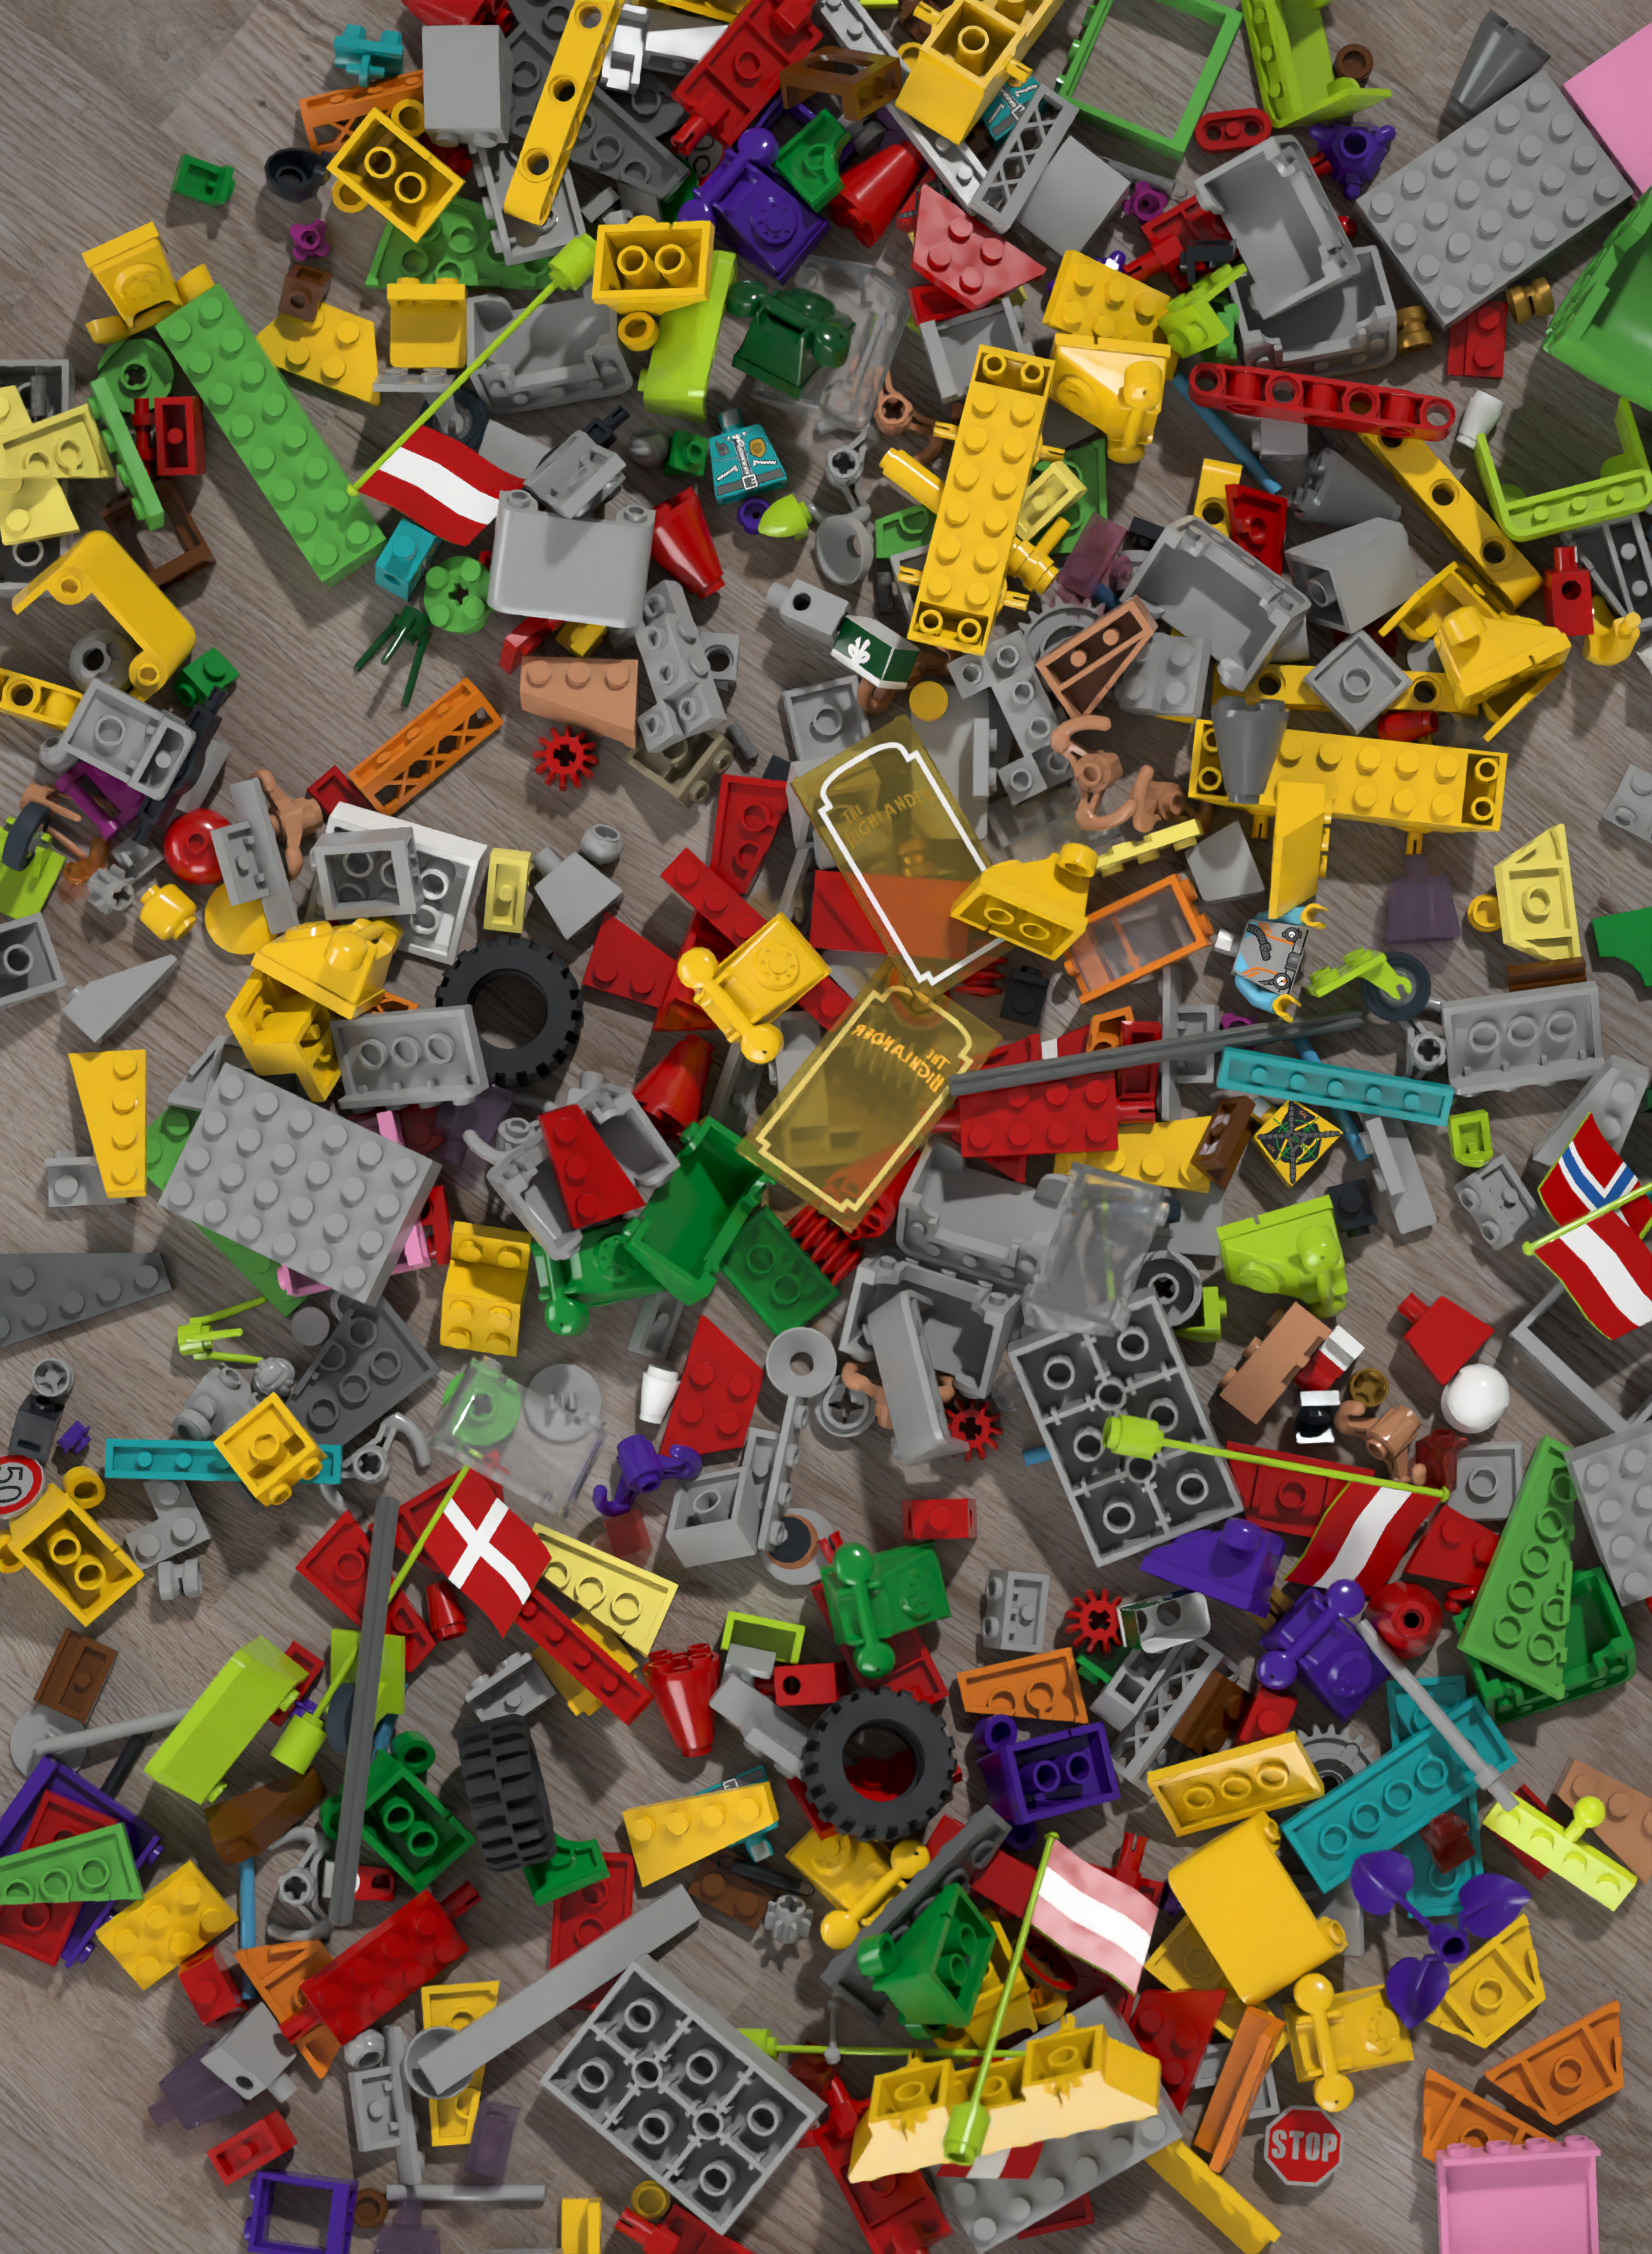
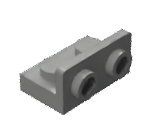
M94 1149L92 1150L93 1156L77 1157L76 1150L54 1151V1158L44 1159V1167L47 1168L50 1208L129 1204L128 1197L107 1198Z
M1504 1154L1454 1185L1460 1203L1469 1211L1479 1226L1481 1235L1490 1243L1495 1251H1498L1546 1220Z
M991 1569L990 1577L985 1586L987 1608L986 1617L981 1625L983 1647L1042 1653L1050 1575Z

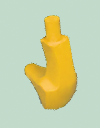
M1599 595L1592 596L1594 635H1585L1582 657L1596 665L1612 666L1626 660L1630 656L1640 635L1638 626L1641 618L1637 613L1630 612L1625 617L1615 619L1608 609L1604 598Z

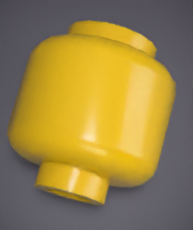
M167 884L162 888L154 885L140 899V902L144 905L139 914L140 920L162 941L174 939L176 942L179 941L198 921L194 917L197 911L195 903L174 884Z

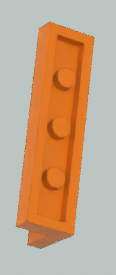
M423 69L372 81L369 83L368 88L356 85L299 99L310 149L318 155H321V151L330 153L340 150L356 130L351 127L356 117L368 115L373 107H377L386 116H389L394 106L401 100L416 99L424 103ZM330 124L339 129L334 139L317 143L313 127Z
M465 677L347 773V776L378 813L391 816L500 727L504 721L481 691ZM482 707L490 718L478 728H468L470 716ZM447 735L457 736L453 749L448 753L438 752L439 742ZM416 760H427L425 772L419 777H408L410 765ZM386 785H397L396 795L386 804L382 805L375 797V794Z
M1251 2005L1244 2013L1194 2141V2145L1214 2154L1208 2168L1217 2173H1220L1234 2157L1286 2025V2022Z

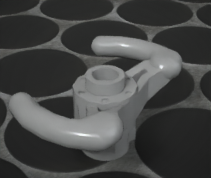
M837 415L819 420L815 424V430L819 434L842 429L855 430L859 433V436L849 445H842L841 448L831 450L827 454L825 473L829 483L842 491L851 509L845 515L853 516L865 525L872 512L870 505L866 503L861 492L865 454L878 444L880 431L875 423L852 415ZM860 446L859 453H857L855 450ZM854 488V495L856 497L855 499L853 498L849 489ZM814 503L806 506L811 518L820 524L830 516L843 515L826 511Z
M1429 997L1422 1011L1441 1014L1440 1002H1446V1000ZM1415 1016L1409 1020L1397 1022L1406 1032L1405 1071L1402 1077L1409 1078L1413 1074V1070L1418 1073L1413 1079L1421 1080L1425 1073L1435 1071L1445 1062L1447 1058L1445 1055L1447 1043L1444 1038H1439L1434 1032L1427 1031ZM1412 1026H1414L1416 1031L1419 1033L1418 1035L1415 1036V1030ZM1455 1094L1453 1095L1451 1105L1457 1102V1095Z
M515 1091L512 1095V1101L515 1104L530 1107L541 1113L559 1108L548 1099L533 1093ZM511 1118L502 1121L497 1129L494 1148L481 1140L474 1130H466L462 1137L475 1154L495 1165L540 1131L541 1128L538 1119L530 1123L522 1118Z
M390 1412L382 1417L376 1437L359 1448L347 1460L342 1461V1479L356 1478L367 1484H377L384 1481L392 1469V1460L389 1452L396 1432H403L409 1438L415 1450L417 1463L423 1468L431 1464L429 1445L422 1431L412 1420L400 1412ZM384 1437H387L383 1445V1448L381 1446H377L379 1443L383 1441ZM352 1467V1471L343 1472V1468ZM318 1484L328 1503L339 1513L343 1514L349 1509L356 1520L362 1518L363 1510L346 1500L335 1488V1484Z
M291 1827L273 1842L267 1850L272 1851L284 1844L295 1841H306L309 1843L310 1847L298 1865L283 1873L277 1883L280 1889L278 1893L279 1899L282 1902L290 1903L294 1908H299L313 1926L307 1930H296L272 1923L267 1927V1934L284 1943L319 1937L323 1940L332 1934L334 1924L329 1922V1914L320 1905L319 1863L324 1855L329 1853L331 1841L322 1830L312 1827ZM310 1858H314L310 1863V1868L305 1867ZM310 1902H312V1909L315 1911V1913H313V1911L307 1905Z

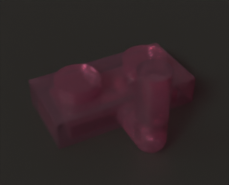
M1093 512L1056 578L1057 583L1091 600L1106 573L1123 581H1130L1134 576L1130 559L1126 556L1114 559L1129 534L1128 530Z

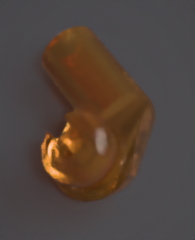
M93 837L88 857L76 863L69 862L64 866L63 877L74 886L86 885L91 876L98 871V868L105 869L112 841L106 842L103 838Z

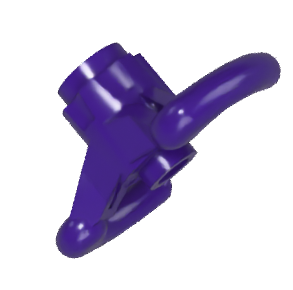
M644 1435L629 1436L622 1440L616 1448L618 1452L616 1459L622 1474L614 1500L608 1501V1490L604 1485H596L593 1490L592 1501L595 1508L605 1516L612 1518L623 1516L630 1511L635 1498L640 1493L646 1494L656 1490L661 1485V1481L670 1478L691 1480L698 1476L703 1469L702 1458L693 1448L674 1444L670 1447L669 1454L672 1458L656 1453L651 1440H646Z

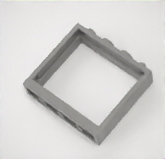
M1558 1279L1506 1336L1610 1434L1618 1433L1644 1423L1652 1414V1392L1624 1420L1529 1330L1566 1291Z

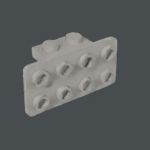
M941 685L948 696V707L941 718L936 721L925 722L916 718L911 712V753L916 750L919 752L969 840L982 841L987 836L988 791H996V768H989V752H997V729H989V690L985 689L973 696L962 699L956 685ZM916 758L912 759L910 762V776L913 782L911 795L915 798L913 792L918 790L917 795H920V800H924V802L919 803L917 798H915V805L910 807V836L913 839L964 841ZM921 789H929L931 791L930 795L936 799L933 800L928 796L930 800L927 801Z

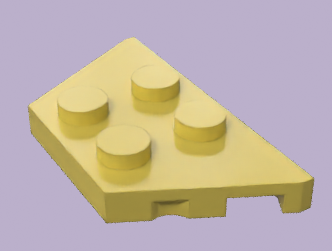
M1564 824L1551 826L1494 866L1503 944L1541 961L1581 956Z

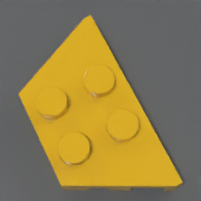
M320 302L317 317L313 322L281 313L256 335L279 370L380 408L382 403L380 392H373V382L379 373L374 322Z
M1520 1913L1513 1923L1497 1936L1486 1941L1449 1972V1986L1445 1996L1424 2021L1486 2049L1546 1999L1543 1982L1538 1970L1537 1956L1529 1931L1528 1918L1524 1913Z

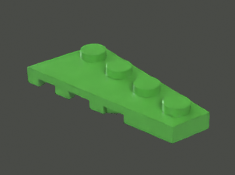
M102 377L91 381V396L87 397L86 401L89 403L94 419L101 431L104 445L108 453L112 454L117 464L116 470L123 487L128 486L133 496L131 499L133 511L138 521H145L149 531L164 527V510L106 378Z
M124 1822L0 1858V1905L145 1899Z

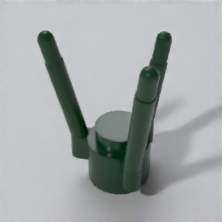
M406 605L400 615L395 614L389 626L354 665L355 670H360L392 634L395 638L381 659L382 665L388 664L402 642L413 646L418 641L402 700L403 707H408L410 704L425 649L433 635L427 630L431 624L429 617L421 611Z

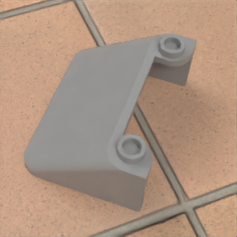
M908 1289L901 1291L868 1315V1323L863 1324V1332L867 1344L874 1348L895 1433V1436L891 1437L893 1453L897 1460L902 1459L907 1466L913 1467L970 1451L968 1442L950 1436L920 1311L933 1308V1299Z

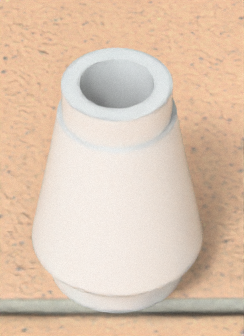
M1477 390L1474 397H1469L1456 441L1474 450L1477 434L1484 433L1485 437L1489 434L1504 415L1501 410L1505 403L1483 391Z
M649 1364L648 1371L643 1372L640 1419L655 1424H662L663 1417H665L681 1383L678 1380V1370L663 1365Z

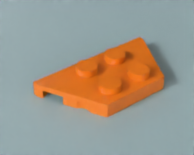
M320 1937L239 1949L233 1954L280 2023L306 2005L304 2000L307 1998L299 1985L334 1959ZM320 2023L295 2042V2045L319 2079L326 2075L329 2066L341 2047V2044L326 2024L322 2026Z
M1613 1999L1483 2071L1484 2076L1554 2126L1624 2088V2075L1621 2062L1622 2037L1620 2036V2004L1618 2000Z
M1429 2067L1425 2069L1421 2155L1436 2163L1435 2150H1446L1447 2145L1453 2143L1469 2144L1471 2148L1486 2147L1487 2142L1495 2140L1507 2141L1510 2145L1525 2144V2140L1529 2138H1546L1549 2142H1559Z

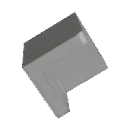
M730 1643L721 1684L731 1673H734L751 1686H754L755 1677L770 1679L776 1653Z

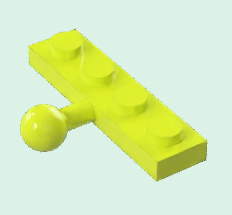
M1512 1792L1511 1794L1519 1804L1509 1813L1502 1808L1497 1800L1485 1814L1482 1824L1612 1911L1616 1910L1636 1885L1638 1878L1636 1875L1580 1838L1587 1828L1599 1826L1605 1818V1806L1598 1798L1586 1796L1578 1800L1574 1806L1575 1818L1567 1828H1564Z

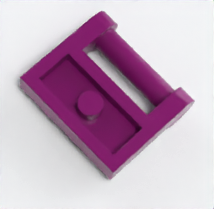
M83 760L71 770L61 775L54 783V786L62 794L67 793L99 827L98 833L106 842L113 839L139 816L137 814L146 797L145 794L128 786L126 782ZM86 777L120 814L111 819L78 782Z

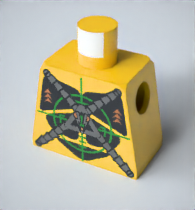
M1259 1095L1254 1101L1256 1106L1251 1117L1262 1128L1251 1138V1141L1283 1184L1290 1189L1343 1132L1297 1101L1287 1100L1279 1110L1263 1095Z

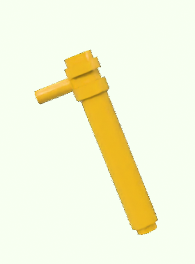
M892 447L879 463V466L883 469L882 473L937 515L945 482L902 449L897 451ZM1059 516L1036 546L1026 539L1021 541L1015 536L1007 574L1013 579L1017 576L1023 581V587L1031 593L1036 591L1042 596L1060 573V570L1054 566L1055 561L1049 558L1048 555L1070 528L1071 524Z

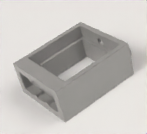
M413 827L321 834L310 850L311 868L313 871H317L319 884L316 888L317 903L320 908L324 907L326 920L415 914L425 900ZM391 850L398 891L397 897L339 901L331 855Z

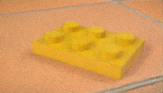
M189 1860L145 1893V1899L136 1900L95 1932L101 1943L144 1991L239 1919L232 1907L192 1860Z

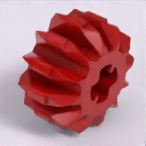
M571 725L565 726L564 736L559 737L555 727L550 728V734L553 738L551 742L544 737H539L538 739L539 745L546 749V751L533 752V759L545 761L535 767V772L537 775L549 772L544 781L548 787L553 785L557 778H559L560 791H566L567 780H572L574 787L578 790L582 788L581 781L578 778L580 774L589 780H592L594 777L592 771L585 766H596L599 764L598 757L587 755L597 748L595 742L583 744L587 737V733L584 730L579 731L572 738L573 730ZM563 750H570L572 757L576 758L574 763L569 761L570 766L562 767L560 760L556 759L558 754L563 756Z
M959 1398L954 1399V1406L959 1412L957 1415L944 1408L946 1418L952 1420L951 1424H948L950 1436L968 1442L970 1451L964 1453L965 1462L971 1461V1449L976 1448L978 1457L981 1460L986 1459V1452L981 1445L985 1443L991 1449L996 1450L999 1445L994 1440L988 1438L989 1434H1003V1428H990L989 1424L1001 1418L1000 1413H993L989 1417L984 1415L991 1405L988 1400L982 1404L978 1411L975 1410L976 1399L969 1398V1409L965 1410L962 1401ZM966 1418H973L974 1424L981 1426L980 1436L974 1434V1440H967L965 1433L959 1432L960 1422L966 1424Z
M1092 1589L1086 1590V1603L1077 1596L1071 1600V1603L1079 1612L1067 1610L1064 1613L1066 1619L1076 1621V1624L1069 1625L1064 1629L1065 1633L1072 1634L1078 1632L1080 1636L1073 1641L1072 1645L1077 1648L1084 1640L1087 1641V1655L1094 1653L1097 1643L1103 1655L1110 1653L1108 1640L1116 1647H1120L1123 1644L1122 1638L1116 1633H1121L1118 1614L1115 1609L1121 1604L1122 1598L1118 1596L1111 1603H1108L1109 1591L1107 1589L1101 1590L1098 1601H1096ZM1089 1614L1094 1617L1102 1614L1106 1620L1102 1623L1106 1625L1105 1631L1100 1627L1096 1630L1091 1629L1089 1623L1092 1622V1619H1088Z

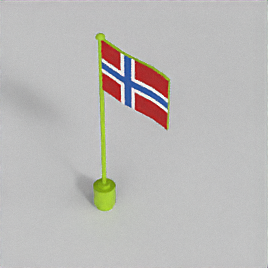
M1589 1111L1538 1186L1537 1191L1550 1217L1562 1228L1642 1186L1634 1173L1604 1139L1595 1123L1592 1112ZM1646 1193L1613 1210L1643 1240L1652 1226V1204Z

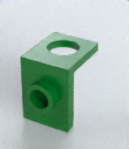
M1100 1623V1625L1097 1627L1102 1628L1104 1631L1106 1629V1625H1103L1102 1623ZM1086 1642L1074 1659L1080 1665L1077 1673L1095 1686L1099 1680L1109 1684L1112 1680L1111 1675L1131 1648L1124 1647V1644H1122L1120 1647H1117V1654L1112 1660L1103 1662L1094 1653L1092 1655L1086 1654L1088 1643Z

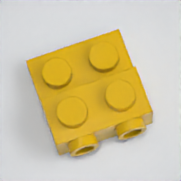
M275 1392L271 1393L213 1442L251 1493L265 1507H268L270 1504L279 1505L285 1502L292 1494L291 1487L302 1478L309 1480L315 1477L322 1470L323 1465L321 1462L327 1458V1455L313 1437L299 1423Z

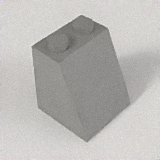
M422 26L424 129L432 144L453 148L457 147L459 143H474L479 147L490 148L496 146L497 143H508L514 55L500 26Z
M1069 135L1041 174L1011 225L1013 228L1012 234L1026 246H1030L1033 243L1044 252L1042 254L1043 259L1059 270L1065 250H1076L1085 255L1122 209L1124 201L1128 199L1131 182Z
M1377 517L1290 548L1284 552L1293 586L1302 592L1312 604L1306 613V621L1349 634L1355 633L1406 602L1420 589L1417 579L1418 571L1412 561L1408 546L1407 532L1403 528L1402 523Z

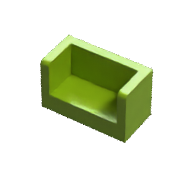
M728 1610L720 1649L729 1651L730 1643L775 1652V1660L798 1665L806 1626Z

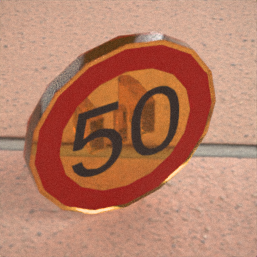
M1028 1933L1019 1963L1022 1966V1973H1027L1037 1982L1034 1984L1036 1989L1043 1986L1053 1993L1070 1995L1078 1985L1077 1975L1071 1964L1051 1943ZM1019 1934L1012 1941L1013 1953L1015 1952Z

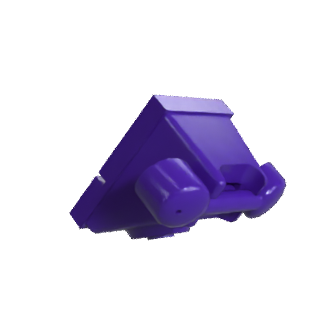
M752 128L742 133L738 139L737 149L739 153L737 154L729 148L726 149L723 161L700 188H693L694 199L685 202L680 207L676 222L711 221L715 226L714 238L753 264L778 284L784 286L832 227L826 219L797 200L758 169L775 162L779 156L780 147L776 138L769 130Z
M1232 1518L1225 1522L1224 1528L1220 1531L1199 1530L1186 1533L1172 1539L1169 1545L1154 1548L1149 1556H1144L1140 1570L1166 1582L1201 1593L1206 1597L1267 1619L1272 1605L1269 1603L1276 1572L1286 1550V1543L1278 1535L1262 1529L1249 1520Z
M1349 1579L1336 1580L1330 1584L1325 1596L1314 1586H1310L1294 1602L1295 1606L1276 1621V1626L1257 1641L1268 1651L1260 1657L1256 1665L1257 1678L1262 1685L1269 1689L1281 1690L1290 1686L1296 1678L1342 1724L1391 1675L1389 1670L1355 1631V1625L1347 1619L1359 1614L1365 1604L1363 1589L1358 1583Z
M1005 1714L986 1716L980 1719L973 1730L972 1741L974 1747L980 1754L984 1755L977 1759L975 1764L983 1771L990 1807L1012 1827L1000 1845L1007 1851H1026L1033 1847L1037 1840V1829L1033 1821L1121 1799L1103 1721L1016 1742V1724L1011 1717Z

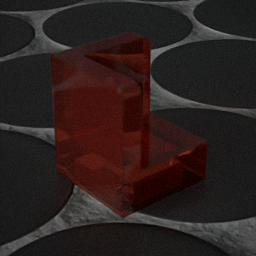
M641 1509L602 1521L616 1558L653 1546Z

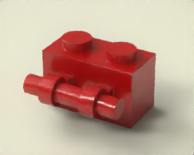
M200 396L154 398L155 413L149 412V398H133L134 414H130L131 426H135L136 449L148 476H153L152 460H157L158 476L206 474L202 398ZM150 425H155L157 448H151Z

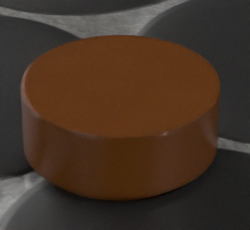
M1348 44L1341 48L1334 62V70L1338 78H1353L1358 84L1368 79L1373 68L1371 52L1360 44Z
M362 2188L357 2193L354 2223L366 2229L377 2227L387 2217L389 2211L387 2197L377 2188Z

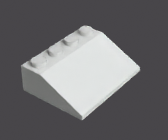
M339 801L329 816L325 834L413 827L425 900L415 914L389 916L399 922L404 928V934L397 949L453 965L478 886L488 845ZM391 850L331 855L339 901L398 896ZM317 871L305 922H317L326 919L324 907L320 908L318 906L316 898V888L319 884ZM359 918L338 919L336 921L345 925L354 923Z

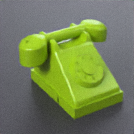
M1329 1194L1257 1215L1259 1224L1255 1223L1254 1217L1216 1227L1221 1265L1226 1281L1229 1280L1232 1284L1246 1286L1261 1293H1278L1299 1298L1306 1303L1308 1311L1317 1319L1331 1318L1346 1308L1347 1301L1344 1295L1348 1293V1286L1344 1271L1345 1261L1336 1229L1334 1208Z

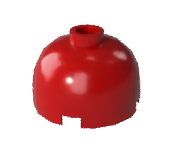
M198 808L189 813L183 812L174 818L165 831L162 846L165 862L173 874L191 885H214L223 881L210 831L233 825L231 821L215 810Z

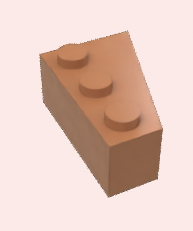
M1135 594L1040 657L1035 665L1071 719L1077 716L1090 715L1149 640L1158 625L1139 596Z
M522 656L520 676L522 710L564 725L569 723L589 730L592 735L601 738L606 736L623 742L624 746L636 750L640 681L638 660Z
M1297 1302L1289 1305L1286 1310L1281 1306L1277 1308L1266 1322V1325L1271 1328L1262 1340L1255 1336L1241 1354L1246 1358L1245 1362L1237 1371L1230 1367L1217 1384L1222 1389L1217 1397L1253 1426L1257 1425L1299 1370L1306 1365L1323 1340H1326L1333 1332Z
M1568 1758L1552 1794L1573 1815L1574 1806L1578 1800L1586 1796L1598 1798L1605 1806V1818L1599 1826L1587 1829L1631 1873L1638 1877L1637 1880L1639 1882L1647 1884L1652 1874V1798L1576 1759Z

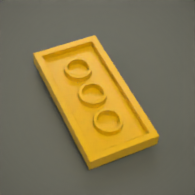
M1065 250L1042 324L1061 333L1094 336V344H1096L1098 337L1169 345L1167 336L1157 323V320L1168 312L1165 306L1174 298L1076 250ZM1172 348L1165 381H1172L1180 357L1179 353Z
M1295 1731L1147 1772V1784L1177 1837L1248 1818L1262 1810L1269 1812L1324 1796V1784Z

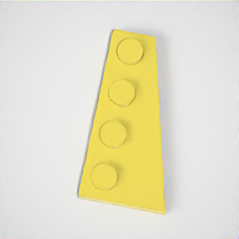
M13 385L0 388V436L33 424L17 387ZM0 478V531L4 546L81 533L57 479Z
M535 1522L532 1530L547 1547L552 1557L541 1578L647 1658L679 1585Z

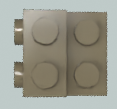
M712 729L683 739L660 753H649L641 734L636 741V750L631 748L622 760L656 784L660 790L689 809L693 803L699 804L708 796L710 791L708 783L717 772H725L731 766L734 758L732 752L735 747L725 736Z

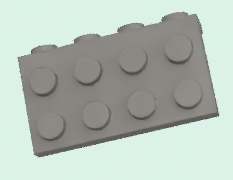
M509 135L508 143H497L496 146L490 148L467 143L470 155L478 154L480 163L473 165L478 187L486 186L488 196L482 197V203L486 219L495 220L497 229L490 231L495 254L503 252L506 266L557 255L573 237L579 238L583 233H586L568 164L548 218L542 226L504 214L505 197L525 142ZM542 159L536 162L533 167V174L540 175L546 172L549 167V160Z
M1595 980L1440 1002L1443 1038L1447 1043L1445 1050L1447 1057L1445 1060L1447 1081L1454 1088L1455 1095L1475 1097L1484 1091L1500 1090L1511 1092L1519 1089L1520 1086L1533 1084L1552 1086L1559 1081L1569 1079L1588 1081L1605 1062L1602 1048L1599 994Z
M471 1004L361 1014L352 1020L343 1016H337L329 1021L346 1096L337 1101L339 1109H352V1113L360 1114L374 1110L375 1107L385 1106L386 1111H395L406 1108L409 1104L419 1103L420 1108H430L442 1104L443 1101L452 1100L453 1105L459 1106L476 1101V1095L489 1088Z

